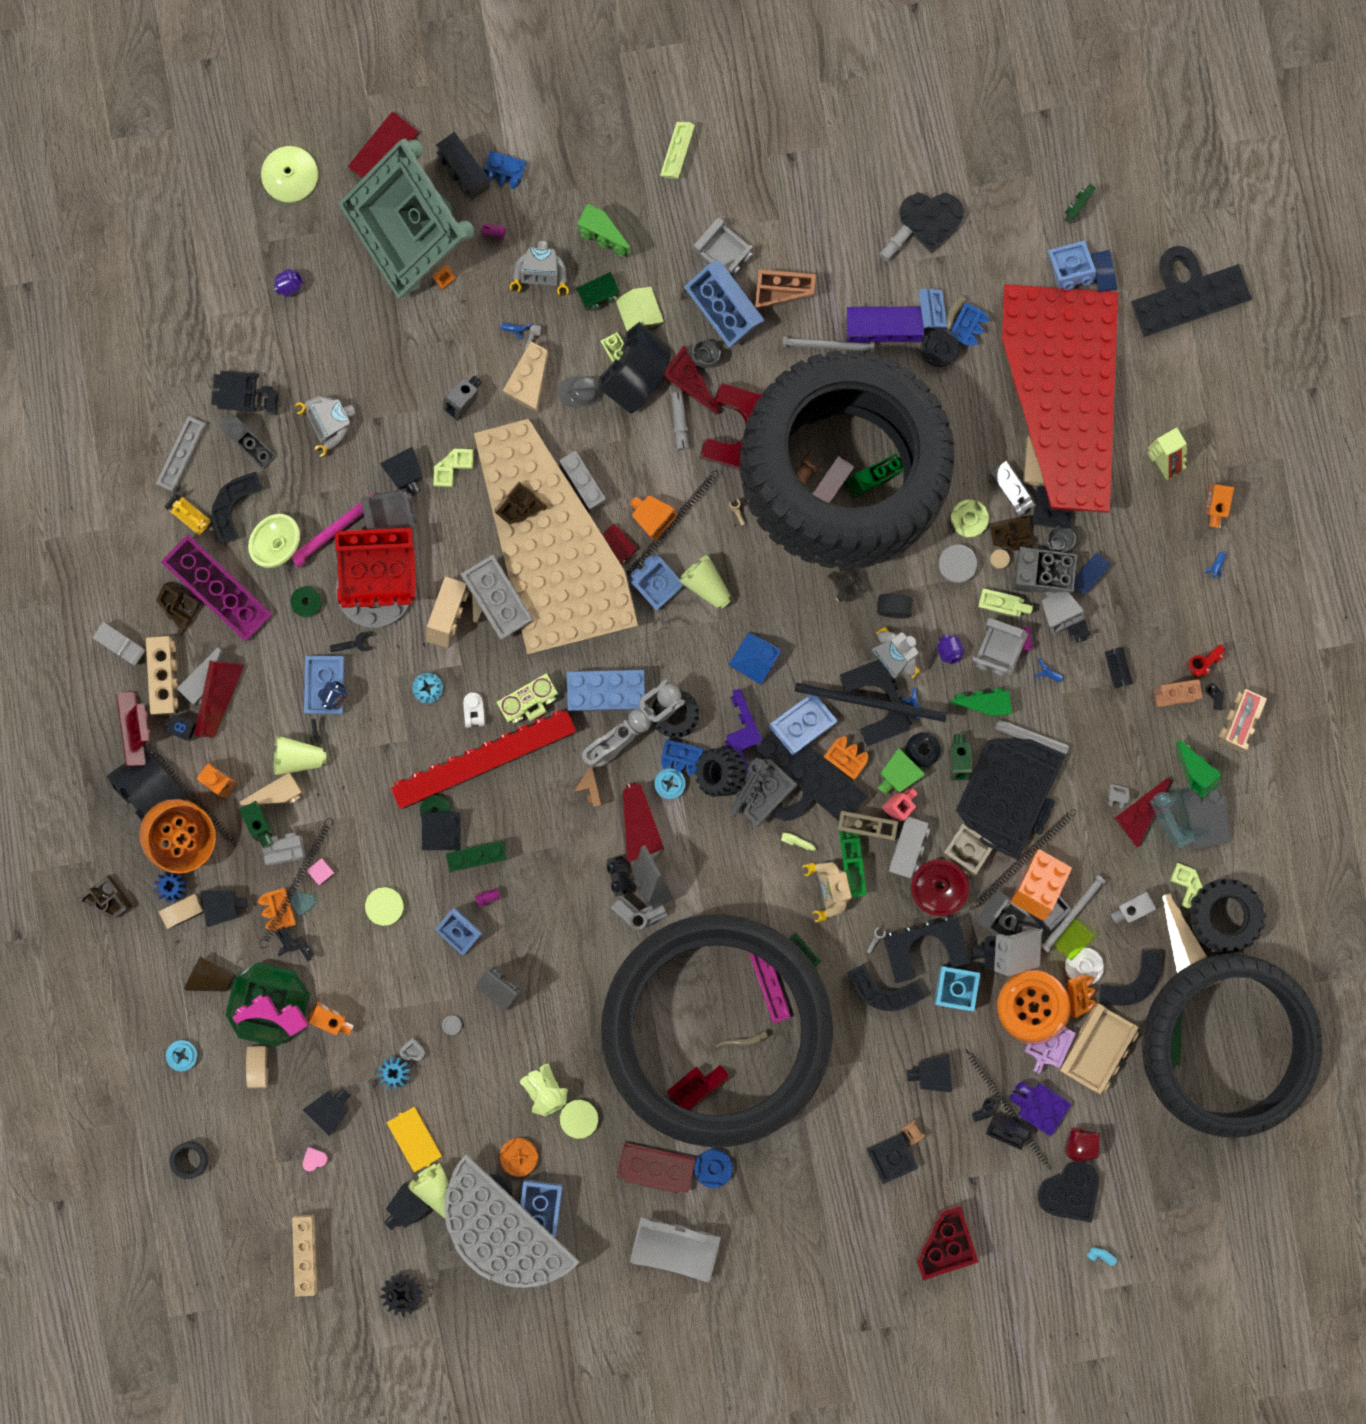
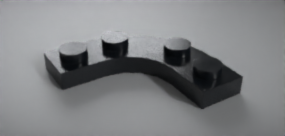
M256 471L235 478L225 484L220 489L213 503L212 522L221 545L239 539L232 518V511L237 501L263 490Z
M1142 950L1140 970L1137 978L1125 986L1100 984L1098 1003L1126 1006L1145 999L1154 990L1159 980L1162 952Z
M864 964L846 972L860 998L876 1009L897 1011L924 999L916 981L898 990L883 991L872 981Z

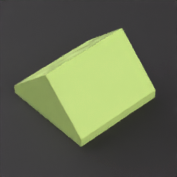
M651 287L632 289L616 300L627 331L639 321L647 328L664 323Z

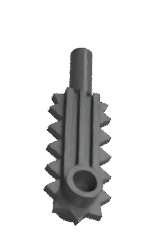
M756 757L755 761L751 762L750 768H747L748 774L744 779L745 784L740 786L742 789L739 792H736L735 796L738 798L729 812L731 816L736 817L743 803H750V799H753L752 793H757L755 788L760 787L759 781L764 780L762 775L767 774L768 770L765 759L760 760Z

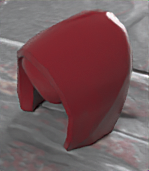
M1080 1127L1071 1128L1065 1145V1155L1076 1162L1098 1159L1100 1132L1085 1131Z

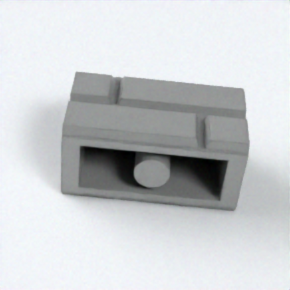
M296 833L285 834L283 839H277V836L271 837L274 844L268 848L263 849L262 847L266 866L306 858L302 837L300 835L296 836Z

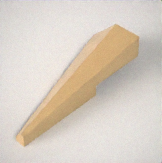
M1169 893L1163 895V901L1178 973L1188 965L1207 958Z

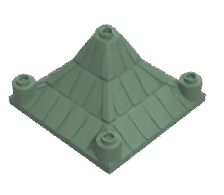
M406 138L401 139L338 203L398 299L403 298L407 293L418 290L420 280L460 242L469 240L474 235V228L470 222H456L452 216L450 202L434 188L421 164L417 161L423 153L421 143L417 140L407 141Z

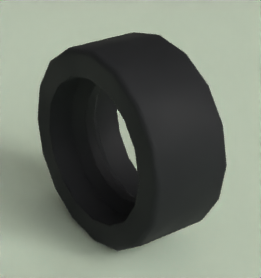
M184 1142L176 1146L169 1158L170 1167L177 1177L193 1179L205 1171L208 1164L207 1152L196 1142ZM185 1149L195 1150L200 1157L198 1168L192 1172L183 1171L178 1165V1156Z

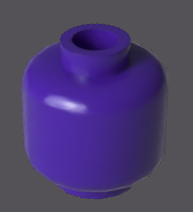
M286 269L275 276V284L273 286L279 295L282 294L285 297H290L301 290L303 280L296 270Z
M945 635L941 637L936 647L941 660L949 664H955L962 660L965 652L959 638L956 636Z

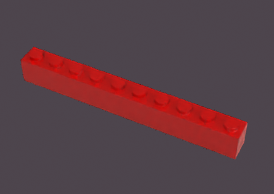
M563 709L552 713L553 717L539 718L534 721L535 725L530 727L527 724L517 728L518 732L512 735L510 732L499 736L500 740L494 743L492 740L481 744L482 748L478 750L471 748L465 751V755L462 757L453 756L446 760V764L440 766L437 763L430 766V771L422 773V771L411 775L412 779L407 781L401 779L394 782L391 791L399 809L402 810L429 796L436 795L577 733L568 711L563 712Z

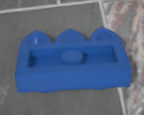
M490 151L484 173L489 181L497 174L499 186L503 185L509 178L511 189H515L521 182L527 163L523 160Z
M965 302L951 332L957 337L960 344L964 346L977 345L978 342L972 334H982L984 332L977 322H989V317L982 310Z
M666 739L661 756V765L665 770L673 761L676 773L680 772L686 765L688 775L692 776L697 771L695 766L696 763H699L698 758L702 755L703 749Z

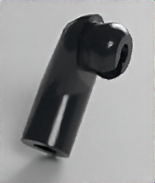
M1215 684L1207 685L1206 693L1214 700L1213 710L1223 711V691Z
M992 1098L984 1100L980 1111L971 1113L974 1122L992 1116L996 1107V1103Z

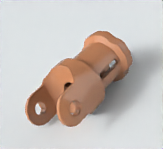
M814 450L802 461V466L796 473V476L804 486H806V481L811 474L818 470L824 460L822 458L817 466L812 465L809 462V457Z

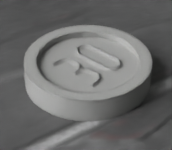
M448 1016L442 1023L444 1032L449 1035L457 1034L462 1027L461 1020L456 1016Z

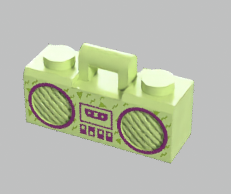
M544 674L499 700L497 704L508 723L513 722V724H516L524 719V714H526L531 722L546 713L542 704L546 702L548 705L554 702L559 694L548 675ZM538 704L540 708L529 713L528 709Z

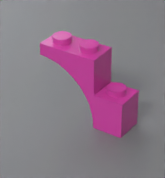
M262 995L252 1000L253 1004L248 1008L244 1005L235 1011L236 1015L233 1016L236 1024L250 1018H264L274 1021L283 1027L290 1036L309 1026L298 1006L292 1007L290 1004L281 1010L282 1014L280 1015L270 997H263Z

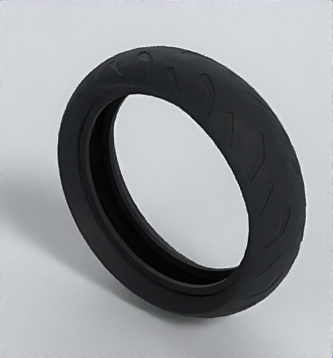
M730 914L698 915L673 922L657 930L634 948L623 961L611 982L604 1002L601 1022L602 1049L606 1066L616 1089L626 1104L648 1125L675 1140L703 1147L738 1146L751 1143L776 1132L796 1117L812 1099L821 1084L830 1060L833 1043L832 1011L827 992L817 970L798 946L786 936L761 922L746 917ZM704 946L734 947L748 951L766 961L783 977L789 986L800 1015L801 1040L799 1051L786 1080L770 1097L760 1104L745 1111L729 1115L695 1113L677 1106L666 1099L645 1076L639 1065L633 1044L634 1012L639 996L648 980L662 965L673 957L691 949Z

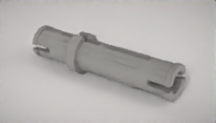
M674 392L671 393L676 449L679 451L681 449L687 450L689 449L687 441L688 427H686L683 392H678L679 394Z

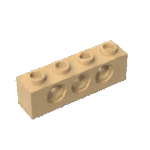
M169 636L146 638L150 714H177L176 709H179V699L176 698L175 690H178V680L174 678V671H177V662L173 660V652H176L175 641H172V638ZM165 652L166 659L159 662L158 654ZM162 671H166L168 675L164 681L159 679V674ZM163 690H167L169 693L168 698L165 700L160 698V693Z
M314 1214L295 1215L292 1217L295 1297L315 1296L317 1293Z

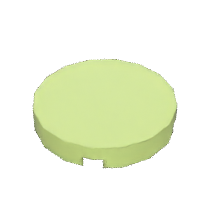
M964 500L953 508L951 525L963 537H976L988 525L989 514L981 502Z
M387 887L378 888L367 897L365 910L369 919L375 924L382 926L391 925L402 916L404 903L400 894L394 889Z
M573 1100L562 1109L560 1125L563 1131L570 1137L576 1139L585 1138L596 1129L598 1113L595 1107L588 1101Z

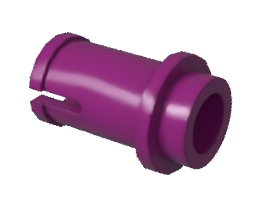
M483 223L482 236L496 237L498 240L505 238L506 228L503 225L494 226Z
M1020 627V629H1023L1028 634L1022 651H1031L1034 646L1031 643V627Z
M497 888L482 894L479 892L475 896L479 907H485V904L500 900Z

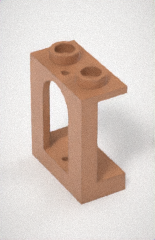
M1200 680L1160 685L1154 688L1156 707L1195 702L1197 699H1202Z

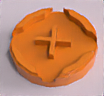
M525 1138L511 1139L504 1144L500 1151V1164L504 1171L511 1176L521 1177L528 1175L537 1165V1149L532 1142Z

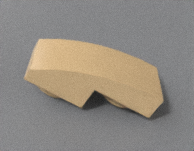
M195 893L159 911V914L168 929L204 911V908Z
M266 1046L247 1047L246 1080L248 1089L267 1088L268 1068L266 1064L268 1048Z

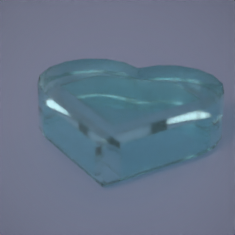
M296 892L292 894L294 897L290 896L292 898L290 902L299 916L311 909L316 903L315 897L311 894L304 895L301 892Z

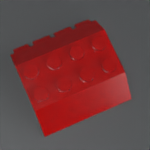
M412 528L335 531V551L337 552L338 564L337 601L338 604H341L342 608H355L356 603H359V607H375V602H378V606H394V602H397L399 606L411 605V601H415V549Z

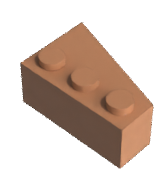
M759 269L755 303L756 310L813 297L816 274Z

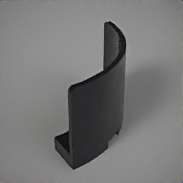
M640 321L626 332L625 341L621 348L623 354L619 361L615 359L610 367L599 376V389L630 414L634 413L656 389L667 369L671 356L670 346Z
M145 750L144 766L127 767L126 763H124L106 776L113 789L127 804L131 803L137 810L135 814L141 822L148 811L160 802L171 799L186 800L170 776ZM177 819L175 822L176 825L179 824L182 821V819ZM169 826L163 827L164 833L169 831Z

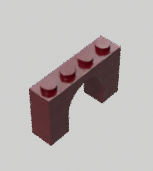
M721 383L718 385L714 404L737 411L742 416L746 429L748 418L751 412H753L752 410L756 402L763 395ZM706 438L703 441L699 459L740 470L742 439L735 444H726Z

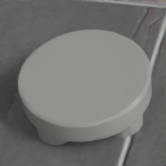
M964 545L949 546L940 555L938 562L939 571L946 581L963 583L969 580L976 571V556L970 548Z

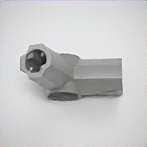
M622 895L611 907L633 929L637 930L667 916L663 905L654 910L650 905L639 911ZM636 915L643 918L642 925L638 927L632 922Z

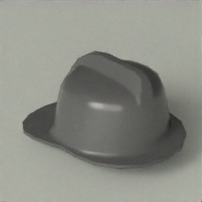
M576 376L563 380L558 386L557 394L559 400L564 405L579 407L596 404L600 401L603 391L599 389V380L595 377Z

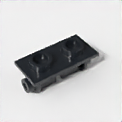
M1123 647L1105 651L1114 689L1133 684Z
M623 856L607 859L606 867L611 876V890L615 897L630 894L632 889L629 876L622 877L623 873L628 872L626 859H623Z

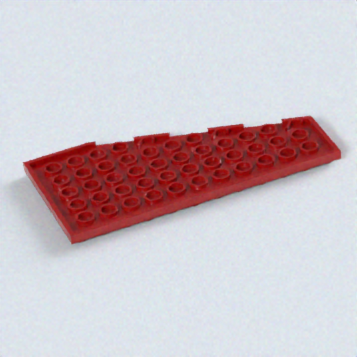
M1005 284L1001 342L1005 349L1018 400L1026 420L1034 454L1039 464L1050 508L1109 513L1118 292H1098L1096 290L1081 289L1064 290V288Z

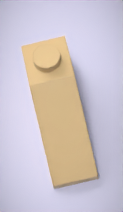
M287 773L240 801V804L246 806L254 801H257L260 805L287 803L289 801L292 804L301 798L300 795L303 794V791L293 774Z

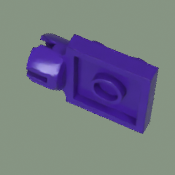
M1019 1082L1015 1088L1021 1091L1022 1095L1020 1096L1014 1091L1010 1095V1100L1020 1107L1018 1115L1051 1137L1072 1104L1041 1083L1031 1087L1025 1082Z

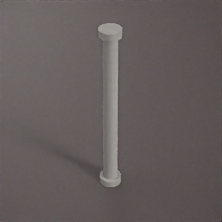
M783 336L782 348L795 346L863 350L874 353L873 341H870V343L789 339L787 336Z
M1097 875L1095 877L1096 880L1045 943H1041V948L1045 952L1049 953L1051 951V946L1101 885L1106 884V881L1101 876Z

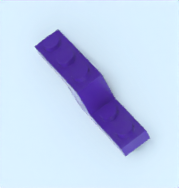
M739 688L732 691L733 696L730 698L734 707L738 706L741 712L738 714L741 724H746L747 727L726 735L727 740L724 742L727 748L741 754L740 758H743L745 761L742 750L761 743L762 739Z

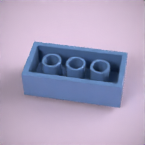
M720 260L708 264L684 286L729 348L741 343L765 321Z
M644 670L567 672L568 712L635 710L641 706L639 701L645 695Z
M525 1179L523 1181L520 1205L556 1238L563 1184Z

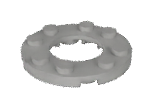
M337 578V582H336V597H337V589H338V578ZM394 602V606L369 608L359 607V603H356L355 608H342L341 604H339L343 613L350 620L367 628H380L395 623L406 613L410 606H398L397 602Z

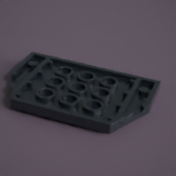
M1031 739L987 741L955 811L970 829L982 836L979 838L982 844L1018 860L1066 755Z

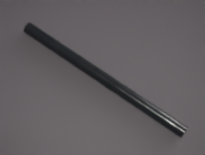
M797 682L794 692L941 722H946L947 713Z

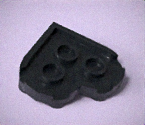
M917 192L904 199L900 206L899 215L901 223L907 226L912 231V235L932 253L958 228L963 220L965 211L959 199L945 192L931 199Z
M1084 1161L1067 1163L1062 1169L1060 1176L1045 1178L1040 1184L1037 1191L1039 1206L1046 1213L1053 1216L1092 1223L1099 1176L1096 1170Z

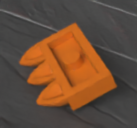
M844 736L833 743L824 755V758L855 780L867 763L868 753H861L855 757L858 749L857 744L845 749L847 737Z
M286 888L266 893L257 901L261 905H270L262 912L261 915L263 917L274 918L276 916L275 913H278L277 910L282 909L285 911V913L279 911L284 916L277 914L282 918H276L280 922L270 920L265 926L266 929L271 930L268 926L272 925L277 929H282V926L287 928L296 925L291 904L285 902L289 906H281L282 900H285L284 897H287Z
M1081 974L1068 980L1071 1017L1077 1018L1089 1012L1095 1006L1096 1002L1094 1000H1088L1094 994L1095 989L1087 988L1094 981L1093 976Z

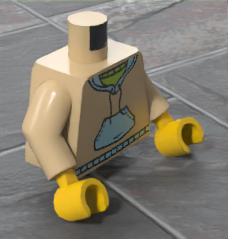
M809 863L803 865L802 867H807L809 872L804 873L805 876L817 872L826 909L817 910L812 913L819 915L818 920H815V922L826 921L827 917L830 918L843 913L847 902L851 899L845 871L839 870L834 863H820L816 865Z

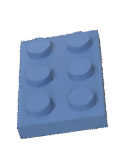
M305 656V714H343L344 703L340 709L332 708L328 710L321 705L322 701L319 695L327 682L338 681L344 685V656Z
M809 695L770 723L769 727L790 753L795 755L838 721L817 696Z

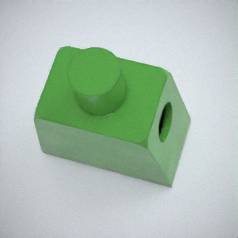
M897 749L880 772V775L885 780L877 788L884 795L892 788L900 793L925 774L900 749Z

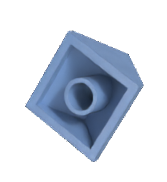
M452 908L435 929L462 956L483 935L456 908Z

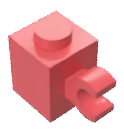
M907 788L903 793L893 794L882 806V809L894 821L905 820L916 808L911 800L918 793L913 788L910 790Z

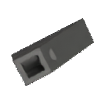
M233 413L218 426L262 469L276 456Z

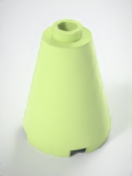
M705 555L699 559L701 563L698 562L691 565L682 574L679 581L716 608H723L730 602L729 597L731 595L710 557Z
M276 736L275 746L277 748L274 752L275 775L321 768L322 764H326V752H323V748Z
M438 1163V1165L433 1164L419 1173L418 1180L415 1182L413 1179L408 1188L445 1218V1197L449 1181L442 1166Z

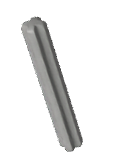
M998 720L996 723V730L1023 740L1031 739L1064 755L1068 752L1069 746L1003 720Z

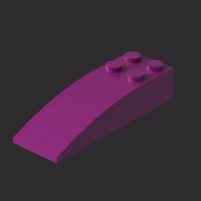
M188 534L161 561L168 570L245 642L272 615L269 610Z

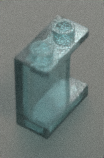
M1165 792L1155 795L1150 803L1168 841L1181 848L1197 840L1194 833L1184 826L1178 828L1169 810L1171 806L1178 803L1177 798Z

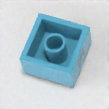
M940 966L934 1004L974 1011L980 973Z

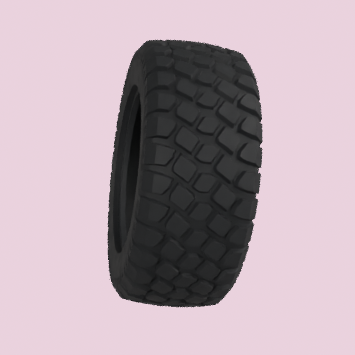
M839 350L827 352L825 357L821 353L808 357V362L803 360L797 362L790 367L791 371H783L775 378L776 382L769 384L762 393L763 396L756 402L752 410L753 412H751L746 423L740 449V477L743 482L744 496L749 500L747 502L752 515L758 517L756 522L762 530L770 533L768 536L777 545L784 546V550L793 556H801L803 561L811 564L819 563L821 567L832 569L834 567H839V569L865 568L876 563L880 564L907 550L923 536L937 518L948 495L954 471L955 448L952 429L949 427L950 422L946 412L941 409L942 404L935 394L930 393V388L922 379L917 380L915 378L916 374L906 367L901 369L899 363L886 358L883 361L880 359V355L867 352L864 356L861 355V351L847 350L846 354H843ZM847 414L868 420L882 429L895 444L903 465V485L888 499L872 506L847 508L825 502L812 494L796 476L788 453L789 439L800 427L821 416Z

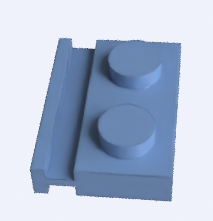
M919 290L924 328H947L942 290Z

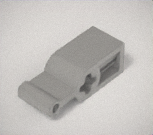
M104 622L92 637L134 666L137 665L146 652L145 649Z

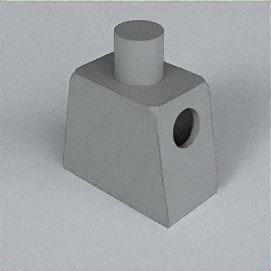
M1045 592L1047 598L1042 600V605L1052 635L1085 619L1082 608L1069 592Z
M1144 890L1120 903V909L1112 913L1111 916L1116 924L1125 919L1130 923L1156 910V906L1147 890ZM1133 906L1136 911L1129 913L1127 908Z

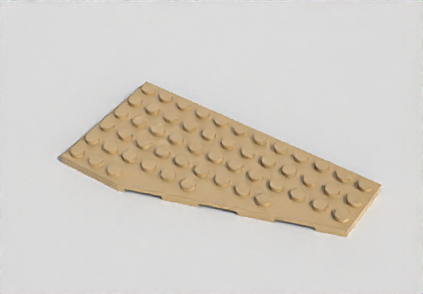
M525 419L474 433L509 581L533 618V621L521 627L527 654L530 655L638 627L632 596L623 566L616 558L531 421ZM520 481L539 497L548 508L544 511L541 510L533 513L530 517L519 519L518 522L509 525L495 513L494 509Z

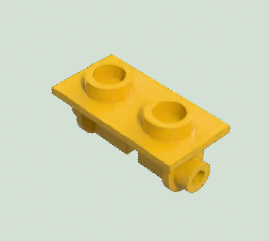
M183 497L172 505L174 508L170 512L199 536L212 522Z

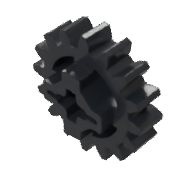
M399 1273L398 1278L392 1275V1281H385L387 1287L381 1288L385 1294H382L380 1297L386 1300L383 1306H389L388 1312L392 1309L395 1310V1316L398 1312L405 1316L406 1311L412 1314V1307L418 1309L419 1305L416 1302H422L423 1300L419 1297V1295L423 1294V1291L418 1290L421 1283L415 1284L416 1277L412 1278V1280L409 1279V1273L405 1277H403L402 1273ZM397 1282H406V1285H400V1286H399L398 1284H395V1283H397ZM411 1288H413V1289H414V1292H415V1297H414V1299H413V1297L411 1296V1292H410V1289H411ZM390 1290H391V1292L393 1293V1300H392V1302H391L390 1297H389V1291H390ZM404 1290L406 1292L405 1297L399 1298V1292ZM405 1303L406 1305H409V1306H406V1307H398L397 1305H398V1304Z

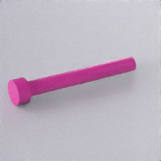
M361 502L299 550L295 551L291 559L298 568L306 564L305 559L332 539L335 536V531H342L364 514Z

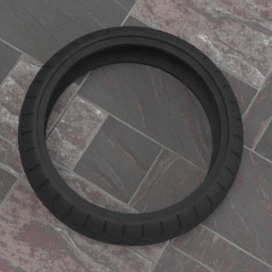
M1224 954L1204 958L1188 965L1175 974L1154 999L1147 1014L1142 1035V1056L1145 1072L1160 1102L1173 1116L1187 1126L1205 1134L1218 1137L1238 1138L1256 1135L1270 1130L1285 1121L1302 1105L1309 1095L1317 1079L1322 1060L1323 1041L1320 1022L1313 1003L1304 989L1293 977L1278 966L1257 957L1241 954ZM1229 978H1251L1268 988L1277 997L1286 1011L1292 1031V1054L1289 1066L1276 1089L1258 1104L1248 1109L1231 1113L1204 1110L1188 1097L1175 1075L1171 1059V1039L1174 1026L1189 1000L1208 985Z

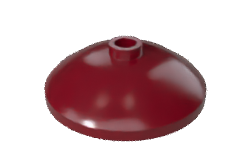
M936 859L926 862L915 872L911 883V893L917 906L924 912L933 916H948L957 912L965 904L969 894V882L965 872L957 864L948 860ZM938 882H943V883H944V886H943V887H939V886L937 885V883H938Z

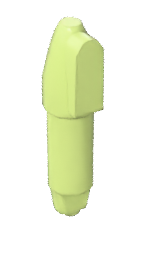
M782 834L781 840L790 845L795 844L806 850H816L814 845L793 834Z

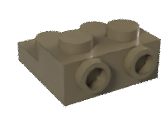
M962 824L940 858L957 864L965 872L967 878L972 879L993 848L982 844L979 840L982 836L965 824Z

